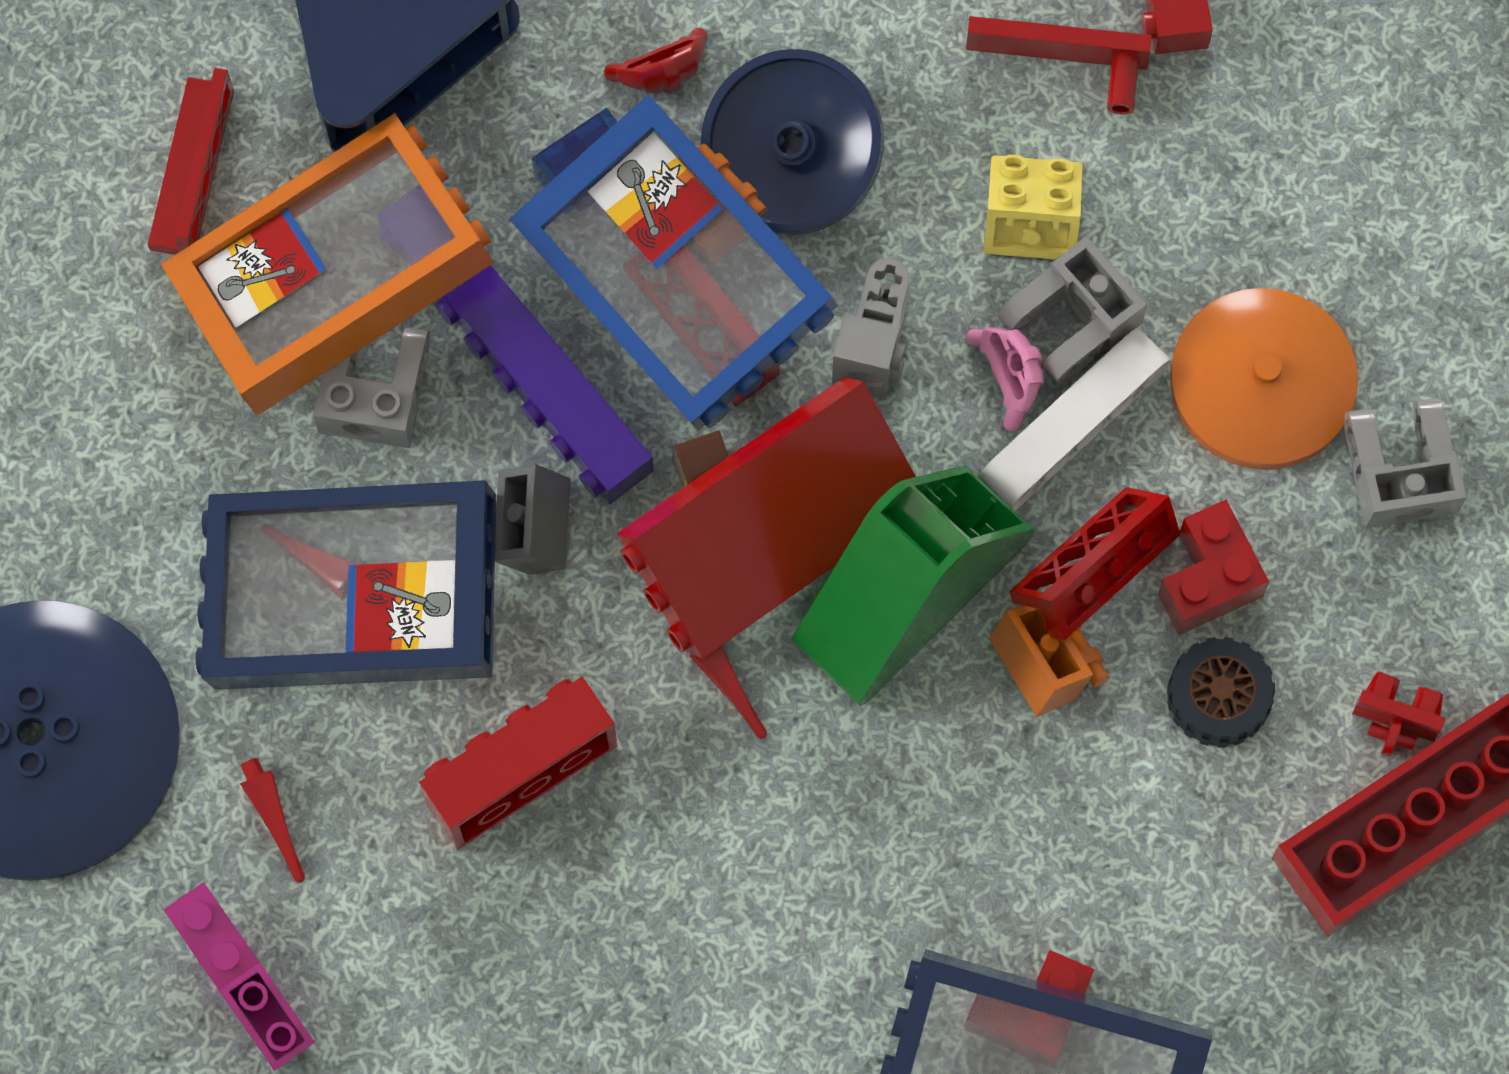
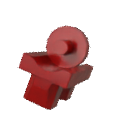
M1376 672L1367 689L1362 690L1352 714L1373 721L1369 726L1367 735L1384 741L1381 754L1390 757L1395 745L1413 750L1417 737L1435 742L1445 721V718L1440 716L1443 694L1426 687H1418L1412 706L1394 700L1400 680L1383 672Z

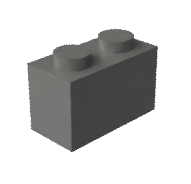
M537 464L498 471L495 536L496 563L525 574L565 569L571 478Z

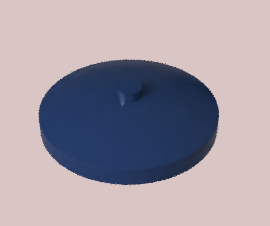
M786 49L766 53L748 61L723 82L706 111L701 132V145L705 143L715 154L721 153L731 163L729 169L743 183L749 182L758 191L757 198L767 207L766 212L760 218L774 233L798 235L819 231L839 222L863 201L872 188L881 167L884 153V128L880 111L871 92L850 69L837 60L821 53L802 49Z

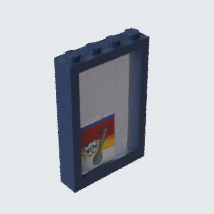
M485 480L209 495L208 510L203 511L201 520L202 532L207 539L206 556L201 557L199 565L200 578L202 583L205 584L204 601L199 602L197 611L198 623L200 628L203 629L202 647H198L196 650L195 662L198 674L212 688L243 689L492 678L496 493Z
M925 949L921 962L911 960L904 989L911 990L913 993L908 1009L898 1008L891 1036L898 1037L900 1040L895 1056L885 1055L880 1074H1203L1212 1042V1031Z

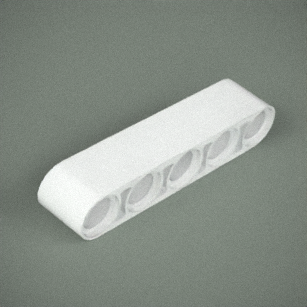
M1135 328L995 456L981 471L978 478L1011 509L1016 511L1167 370L1172 360L1139 328Z

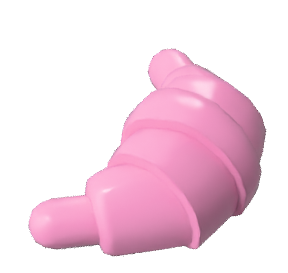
M993 327L971 329L966 334V342L972 347H978L982 354H986L985 356L991 365V371L1004 396L1003 405L1007 408L1003 419V426L1007 431L1015 432L1020 428L1025 413L1029 412L1034 404L1039 388L1044 385V375L1041 369L1043 363L1042 355L1036 346H1031L1028 338L1020 330Z

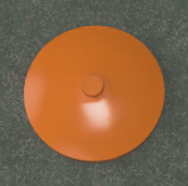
M1254 288L1233 292L1218 298L1201 309L1182 332L1175 347L1170 370V389L1173 403L1181 422L1191 436L1213 455L1232 464L1253 469H1280L1294 466L1311 459L1326 449L1343 430L1345 413L1352 411L1358 387L1356 359L1346 335L1336 321L1322 308L1301 296L1269 288Z

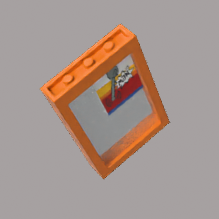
M395 113L161 264L235 387L256 416L494 263L485 249V246L492 241L477 218L468 223L464 214L470 211L465 200L456 187L449 191L446 190L442 183L448 180L449 177L434 155L427 160L421 153L428 148L425 141L413 124L405 129Z

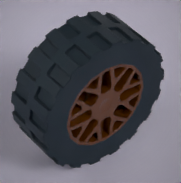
M1216 637L1206 639L1203 643L1199 644L1197 642L1190 646L1189 651L1186 654L1183 652L1179 657L1168 683L1167 704L1169 711H1172L1174 715L1173 721L1177 727L1180 725L1186 736L1190 739L1193 737L1199 740L1200 744L1206 746L1209 744L1217 745V748L1227 747L1229 744H1235L1236 746L1243 743L1247 737L1250 736L1252 738L1259 731V728L1264 725L1274 703L1275 682H1272L1271 677L1273 673L1270 666L1265 664L1263 661L1264 657L1259 651L1255 652L1250 648L1251 645L1243 641L1242 643L1233 641L1234 638L1224 637V639H1216Z

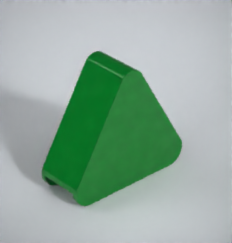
M967 465L902 480L889 489L868 512L792 636L791 641L858 705L862 706L870 701L1021 552L1032 538L1035 528L1028 522H1025L998 497Z

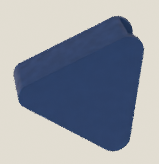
M295 0L316 105L327 145L335 152L394 113L403 126L408 124L514 35L520 22V13L516 1Z

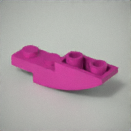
M204 882L163 910L274 1071L315 1043Z

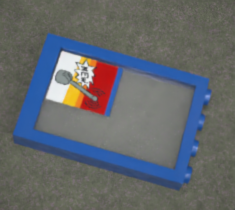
M649 95L643 98L509 219L698 431L705 425L711 428L720 422L728 413L729 408L727 405L739 394L745 397L752 393L763 382L764 377L762 374L775 362L781 365L788 361L799 349L797 342L808 332L812 331L815 334L825 328L835 316L832 311L838 307L832 295Z

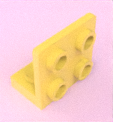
M993 155L990 164L983 254L1056 260L1077 244L1081 218L1082 163L1070 162L1065 159L1046 160L1024 158L1019 155Z

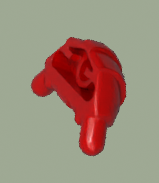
M695 28L688 36L680 37L678 41L653 50L640 57L628 59L624 63L609 64L604 69V76L609 81L621 82L623 85L636 90H646L647 94L658 93L662 90L666 93L675 92L682 87L681 82L689 80L696 74L697 65L701 61L704 44L708 38L707 32L703 28Z

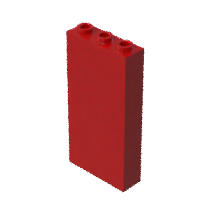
M843 377L619 531L617 535L624 545L620 553L627 566L635 574L640 573L646 583L647 588L643 592L649 604L656 612H662L667 619L670 627L666 629V632L673 645L682 653L686 651L703 659L836 566L864 518L876 502L898 482L916 476L865 383Z

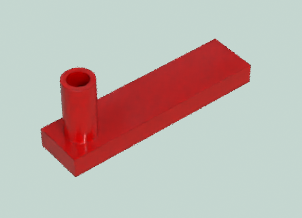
M970 16L966 50L1110 65L1107 110L1114 114L1126 115L1134 112L1138 69H1147L1152 35Z

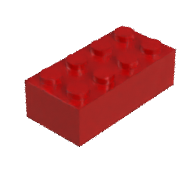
M583 676L574 682H571L570 679L559 682L546 693L547 699L531 709L529 705H525L517 709L505 720L506 726L492 735L486 731L475 736L465 745L466 751L451 761L448 758H443L425 770V778L419 781L425 802L457 850L618 746L615 723Z

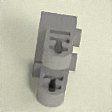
M1086 236L1054 260L1049 269L1012 296L1000 308L997 316L1009 330L1017 329L1021 331L1061 300H1064L1086 326L1054 350L1042 365L1050 377L1060 385L1068 381L1122 340L1132 330L1140 326L1144 320L1147 303L1089 237Z
M883 258L874 262L867 273L857 315L844 314L833 355L832 385L843 377L863 381L873 397L885 400L889 386H899L906 344L899 343L907 311L906 297L909 289V272L906 266L899 260ZM886 273H892L895 275L894 280L897 284L881 283L879 280L884 279ZM884 297H888V303L883 302Z
M405 327L392 383L353 377L358 351L323 373L313 413L318 433L410 448L429 353L430 331Z
M1440 398L1415 401L1413 404V420L1422 463L1393 467L1392 463H1384L1375 418L1370 408L1345 413V435L1365 529L1458 514L1465 502L1467 495L1458 455L1453 450L1446 414Z

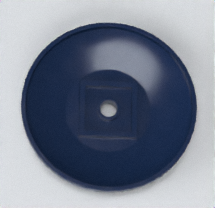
M59 601L19 602L0 607V878L14 880L60 878L81 872L110 858L128 845L153 818L168 792L175 773L180 746L179 715L170 683L159 662L148 647L121 623L103 613L72 603ZM33 722L43 724L45 726V736L38 744L25 745L20 741L21 730L27 724Z

